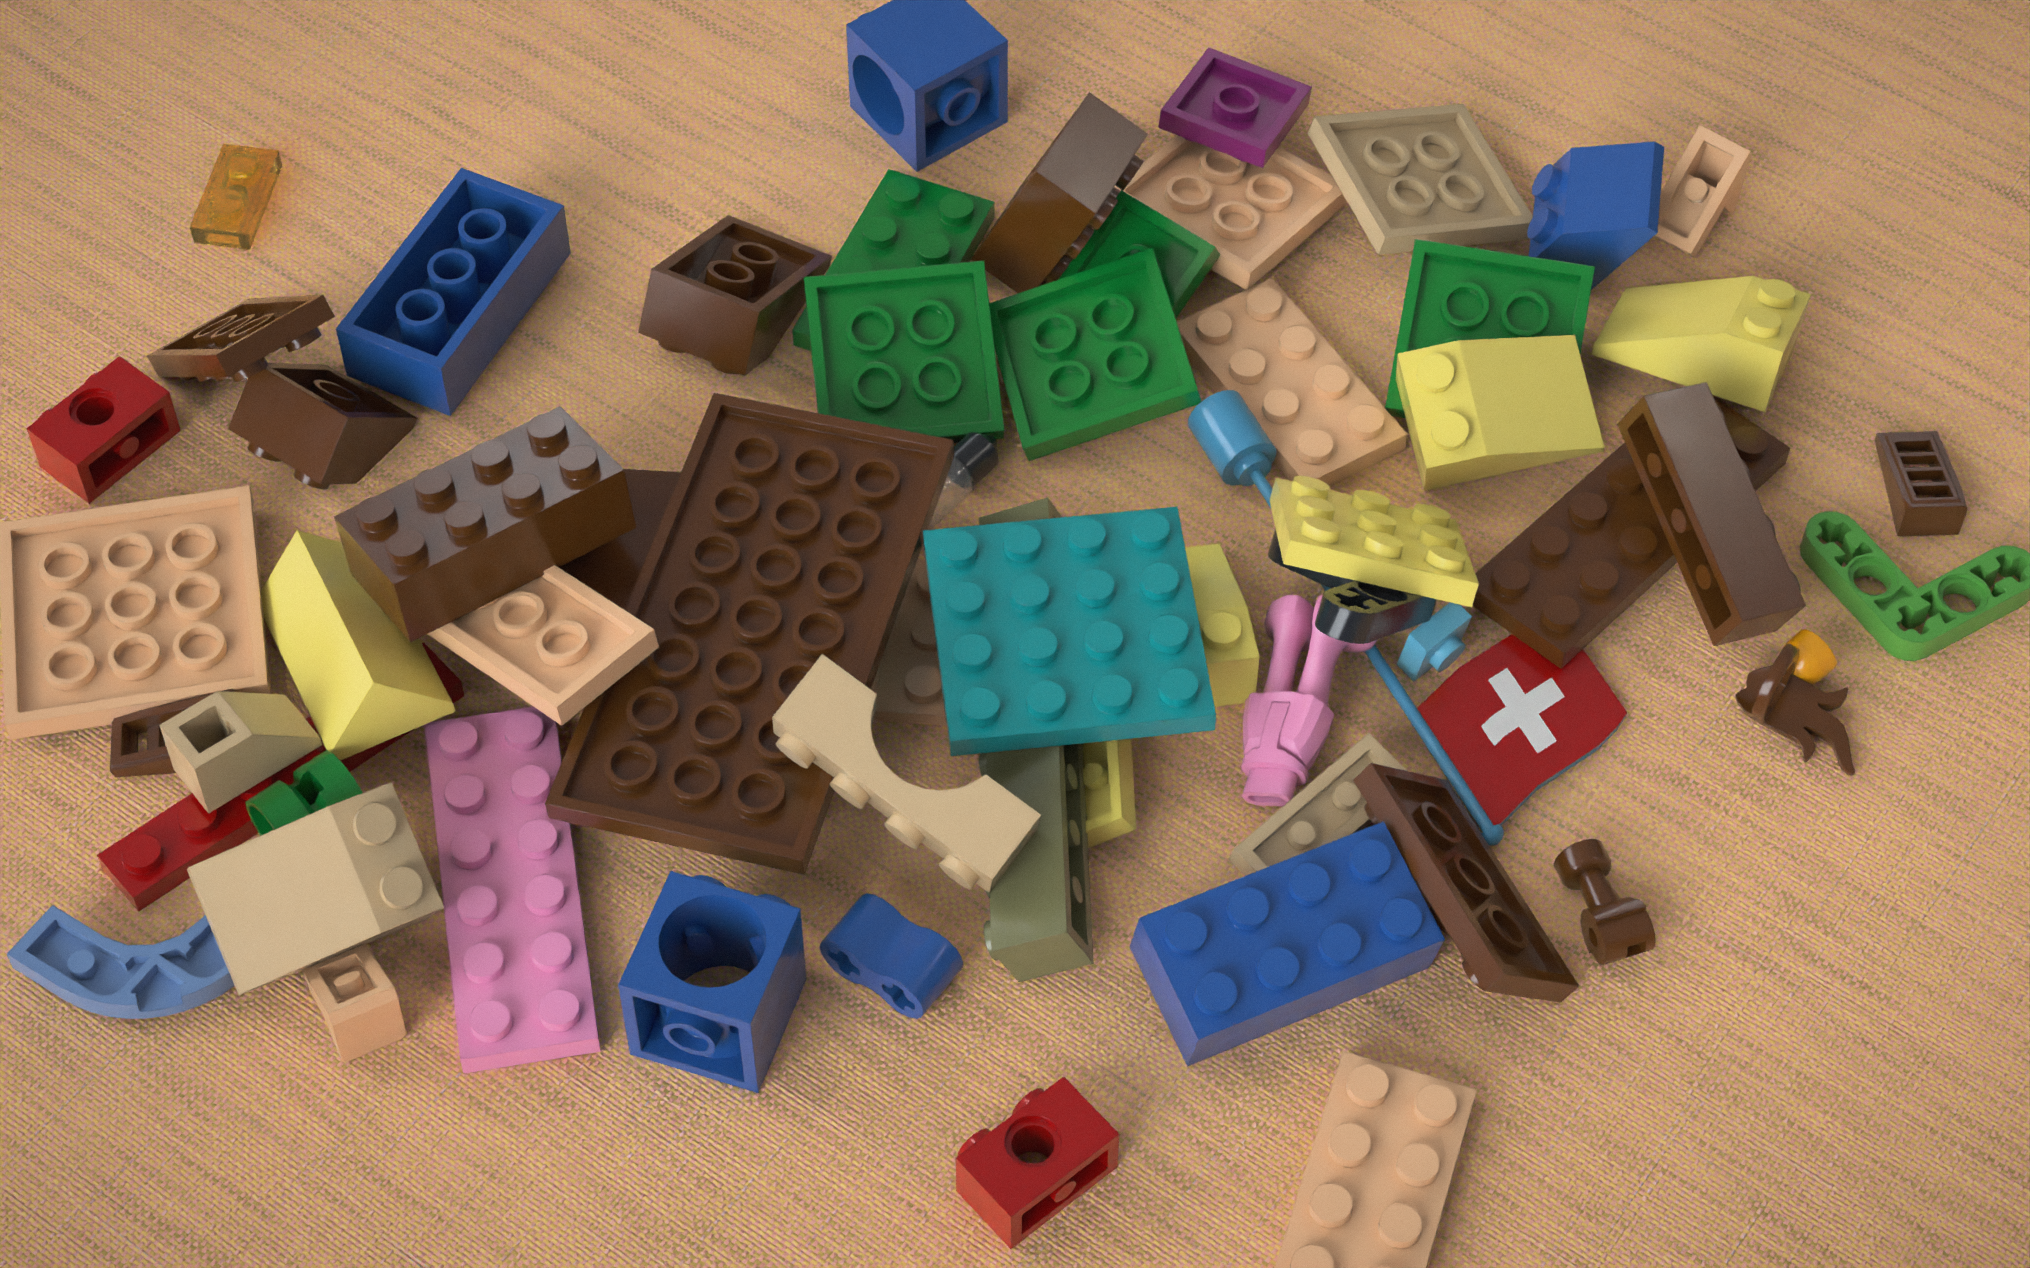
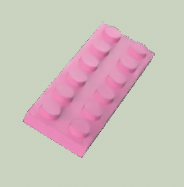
M528 707L433 721L425 724L459 1055L463 1074L601 1052L571 825L569 822L549 818L545 806L562 763L557 722L537 708Z

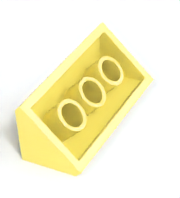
M297 530L261 590L263 613L269 631L326 750L333 753L339 760H343L455 712L453 702L420 639L410 643L351 575L342 542Z

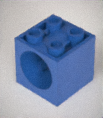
M892 0L846 24L850 107L916 172L1008 122V40L965 0Z
M670 871L618 984L630 1055L759 1093L807 980L801 909L791 906L788 902L775 895L760 894L756 896L728 888L717 879L709 876L696 875L690 877ZM730 966L750 972L742 979L720 987H700L684 982L693 974L711 967Z

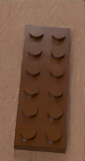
M1713 397L1725 415L1726 427L1740 458L1749 469L1751 483L1756 491L1786 464L1790 447ZM1625 443L1475 573L1479 586L1472 606L1560 669L1677 563Z

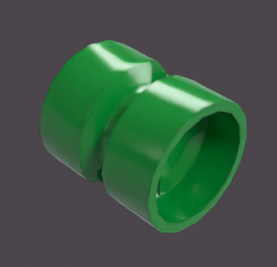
M326 750L293 771V783L291 785L278 780L248 799L245 803L251 821L261 836L363 792L344 764L333 753Z

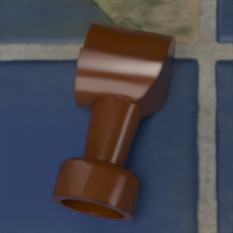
M1586 839L1564 849L1556 857L1554 868L1564 886L1568 889L1581 890L1588 908L1583 909L1580 923L1589 953H1592L1600 965H1604L1653 950L1656 938L1652 921L1646 911L1647 906L1640 899L1631 897L1620 899L1606 878L1612 867L1611 859L1601 841Z

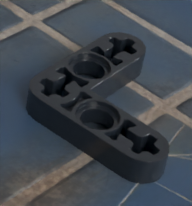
M1275 528L1268 557L1282 567L1331 588L1323 593L1314 622L1315 627L1320 632L1340 641L1365 644L1430 620L1437 599L1283 564Z

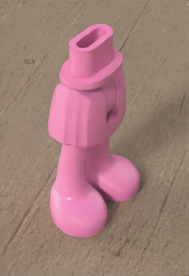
M1285 595L1278 598L1268 608L1264 625L1268 637L1273 641L1268 676L1264 692L1251 693L1245 700L1243 714L1244 757L1241 770L1247 776L1242 798L1251 804L1283 807L1293 798L1295 787L1306 784L1309 775L1308 770L1312 768L1327 739L1335 715L1328 707V699L1336 662L1342 651L1348 653L1365 652L1371 649L1377 642L1375 640L1365 644L1348 643L1320 632L1315 627L1314 622L1322 596H1318L1315 608L1298 595ZM1308 651L1297 692H1293V683L1301 652Z

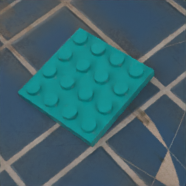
M1178 506L923 530V547L951 756L1215 730L1216 712Z

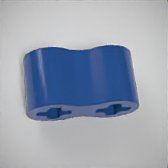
M868 893L860 896L822 940L819 947L826 962L838 974L853 983L873 990L896 1011L914 1019L923 1017L962 970L964 965L961 955L946 938L929 928L920 927L910 922L887 901Z

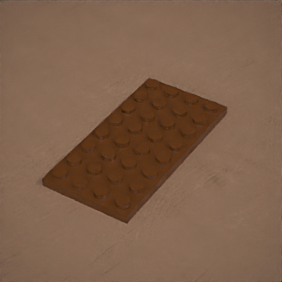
M713 393L625 608V611L655 630L659 648L584 708L545 802L548 817L805 875L835 792L830 786V782L834 777L813 762L807 769L803 768L781 752L775 744L780 737L773 732L772 717L822 654L869 689L872 688L923 545V530L929 529L955 456L954 441Z

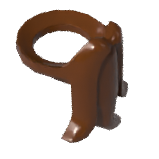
M1787 644L1773 665L1756 669L1748 674L1746 688L1735 695L1737 704L1747 716L1760 725L1798 744L1802 749L1804 762L1811 759L1816 746L1811 736L1814 735L1826 741L1833 748L1841 770L1847 775H1854L1855 769L1852 764L1846 729L1836 717L1828 713L1842 706L1847 697L1848 687L1836 692L1827 693L1793 675L1799 658V649L1796 646Z

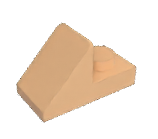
M1700 125L1661 191L1658 233L1654 237L1695 258L1722 211L1729 215L1733 214L1753 153Z
M367 944L302 970L310 993L324 1015L338 1054L343 1062L351 1061L405 1037V1025L395 988Z

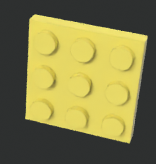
M1295 476L1293 481L1280 478L1275 479L1269 501L1283 564L1472 607L1479 582L1456 520L1450 518L1451 515L1447 511L1428 504H1416L1414 509L1392 505L1387 497L1368 490H1355L1353 495L1332 491L1327 483L1308 476Z

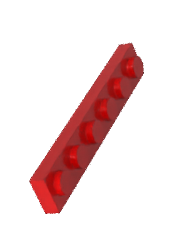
M423 642L422 645L450 699L455 703L464 697L461 680ZM309 716L308 718H306V721L319 735L311 717ZM411 731L340 761L351 772ZM323 742L320 747L210 813L205 810L194 794L191 793L97 854L102 870L138 912L188 880L190 878L187 872L188 867L239 846L256 835L258 831L251 821L245 802L278 780L291 785L293 783V771L326 751Z

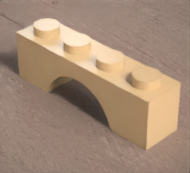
M822 654L772 717L773 732L780 737L775 743L776 746L788 758L803 768L807 769L813 762L834 778L830 782V786L855 807L862 809L866 803H869L888 817L884 826L904 844L917 849L923 843L943 859L939 863V867L958 884L971 890L977 883L990 892L1037 831L1041 814L988 775H984L965 786L950 790L925 789L912 785L898 777L881 759L873 741L871 729L876 712L877 694Z

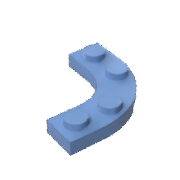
M52 905L7 953L13 969L74 1006L108 1017L147 1019L168 1016L207 1003L235 986L206 915L180 936L154 945H126L102 936Z

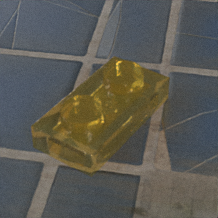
M223 143L190 225L194 243L246 250L251 249L282 169L279 150Z

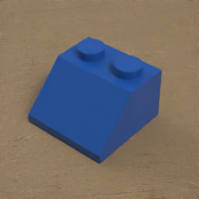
M1657 142L1575 147L1566 152L1553 165L1547 164L1538 173L1532 186V194L1535 196L1533 218L1527 230V236L1530 238L1529 256L1595 266L1591 290L1658 233L1664 146Z

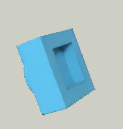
M1448 603L1431 616L1429 621L1422 623L1409 633L1396 665L1413 682L1432 667L1438 672L1445 670L1464 651L1466 645L1461 640L1472 616L1461 605Z

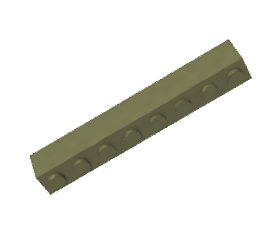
M1047 497L979 517V525L1060 518L1062 516ZM1083 743L981 753L979 756L981 776L988 775L1041 814L1037 831L990 892L986 891L990 899V920L984 924V939L990 956L996 961L999 960L1018 982L1094 964L1088 836L1085 822L1087 815L1083 780Z

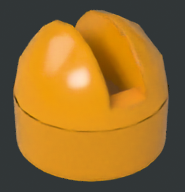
M1801 629L1784 645L1785 647L1787 644H1791L1799 649V658L1793 675L1811 685L1821 681L1837 666L1832 650L1818 635L1810 630Z

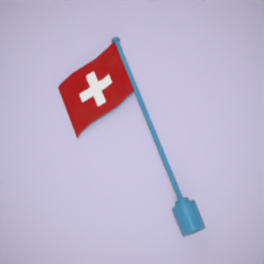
M1224 390L1207 397L1191 412L1188 418L1189 429L1226 484L1243 486L1255 484L1270 506L1269 500L1273 488L1265 477L1270 472L1271 464L1276 457L1275 446L1237 391ZM1321 584V586L1323 587L1324 591H1326V590H1328V589H1331V588H1329V587H1327V586ZM1511 634L1460 666L1417 708L1376 645L1365 651L1483 832L1482 835L1489 846H1494L1503 839L1504 829L1502 825L1538 789L1596 752L1618 730L1627 715V711L1584 649L1560 669Z

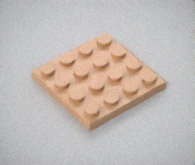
M250 485L0 522V601L5 726L11 740L112 724L114 718L215 693L216 691L234 689L235 692L271 694L255 506Z

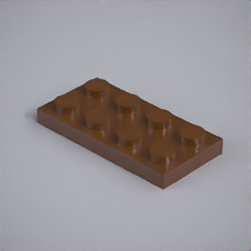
M324 295L247 299L150 353L147 357L158 377H180L182 381L197 377L199 382L212 377L217 382L232 377L235 382H239L264 370L269 365L265 356L284 347H286L288 352H292L318 339L322 335L318 326L334 318L335 315Z
M1370 763L1353 779L1367 802L1364 805L1366 814L1375 825L1384 821L1413 879L1431 905L1429 909L1438 927L1454 941L1464 957L1462 962L1463 969L1477 987L1485 992L1559 1003L1579 987V984L1448 780Z

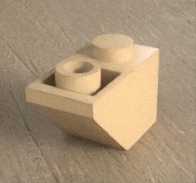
M216 691L159 725L173 769L208 813L322 745L320 736L288 697L282 694Z

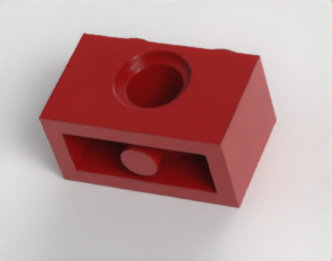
M121 356L117 357L101 371L91 375L83 385L56 406L42 413L38 420L26 428L39 466L89 504L181 431L170 392Z
M1062 1077L1045 1091L1042 1088H1037L1029 1092L1015 1106L1012 1116L992 1131L985 1128L976 1132L962 1145L958 1156L955 1158L956 1191L1000 1239L1012 1249L1118 1167L1120 1134L1065 1077ZM1027 1152H1038L1045 1155L1047 1159L1040 1163H1026L1018 1157Z

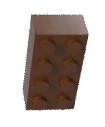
M561 406L547 413L540 414L529 422L490 441L482 442L473 449L432 469L425 470L416 477L375 497L365 499L359 505L334 516L351 575L410 643L543 576V571L554 565L560 567L637 528L624 469Z

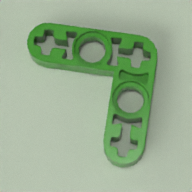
M1825 511L1814 515L1807 523L1800 544L1801 557L1808 567L1889 654L1904 661H1918L1927 658L2017 610L2030 601V553L2015 546L1993 548L1917 588L1868 534L1845 514ZM1820 538H1822V539H1823L1825 542H1827V543H1826V544L1821 543V542H1820ZM1834 542H1840L1842 544L1841 548ZM1999 573L2001 576L2004 577V579L1995 583L1991 593V590L1989 588L1993 586L1997 574ZM2013 575L2016 576V577L2019 579V582H2018L2016 579H2014L2012 576H2013ZM1862 576L1873 577L1881 581L1887 591L1879 595H1870L1857 588L1854 580ZM1949 594L1964 595L1973 601L1976 609L1971 612L1955 611L1945 603L1943 597ZM1925 622L1920 635L1918 631H1916L1913 628ZM1900 624H1902L1908 630L1903 631L1902 629H1900Z

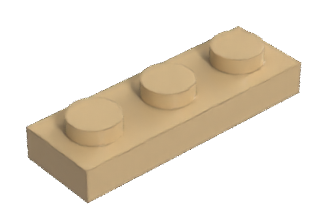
M1370 733L1366 734L1236 846L1229 860L1246 876L1364 829L1372 821L1365 812L1364 805L1367 802L1353 779L1370 763L1407 770Z

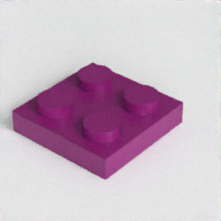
M1208 47L1161 109L1158 128L1181 136L1188 141L1196 142L1230 155L1240 161L1264 168L1309 105L1312 86Z

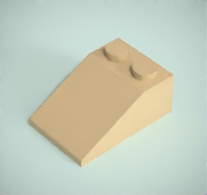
M392 782L330 805L190 866L187 869L238 995L299 972L363 944H368L429 919L444 908Z

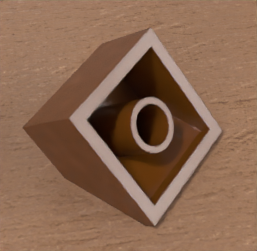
M268 363L269 365L264 370L248 378L228 429L249 441L247 448L255 455L270 461H282L295 469L293 475L300 482L314 488L328 489L330 484H356L414 428L417 417L328 365Z

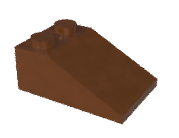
M727 215L651 269L638 333L657 340L659 345L666 350L677 353L687 352L707 360L718 371L745 376L771 355L805 304L804 277L824 275L830 266L832 256Z

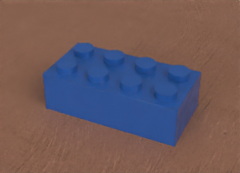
M461 168L337 326L336 332L346 375L451 416L571 254L564 205Z
M1383 821L1140 917L1130 949L1188 1067L1428 969L1445 938Z

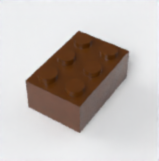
M1089 92L1023 181L971 260L984 261L987 272L1017 293L1038 287L1042 282L1047 284L1058 280L1071 260L1075 259L1094 233V229L1098 230L1117 204L1118 200L1116 197L1120 190L1114 186L1116 185L1121 190H1124L1144 161L1137 157L1135 153L1148 134Z

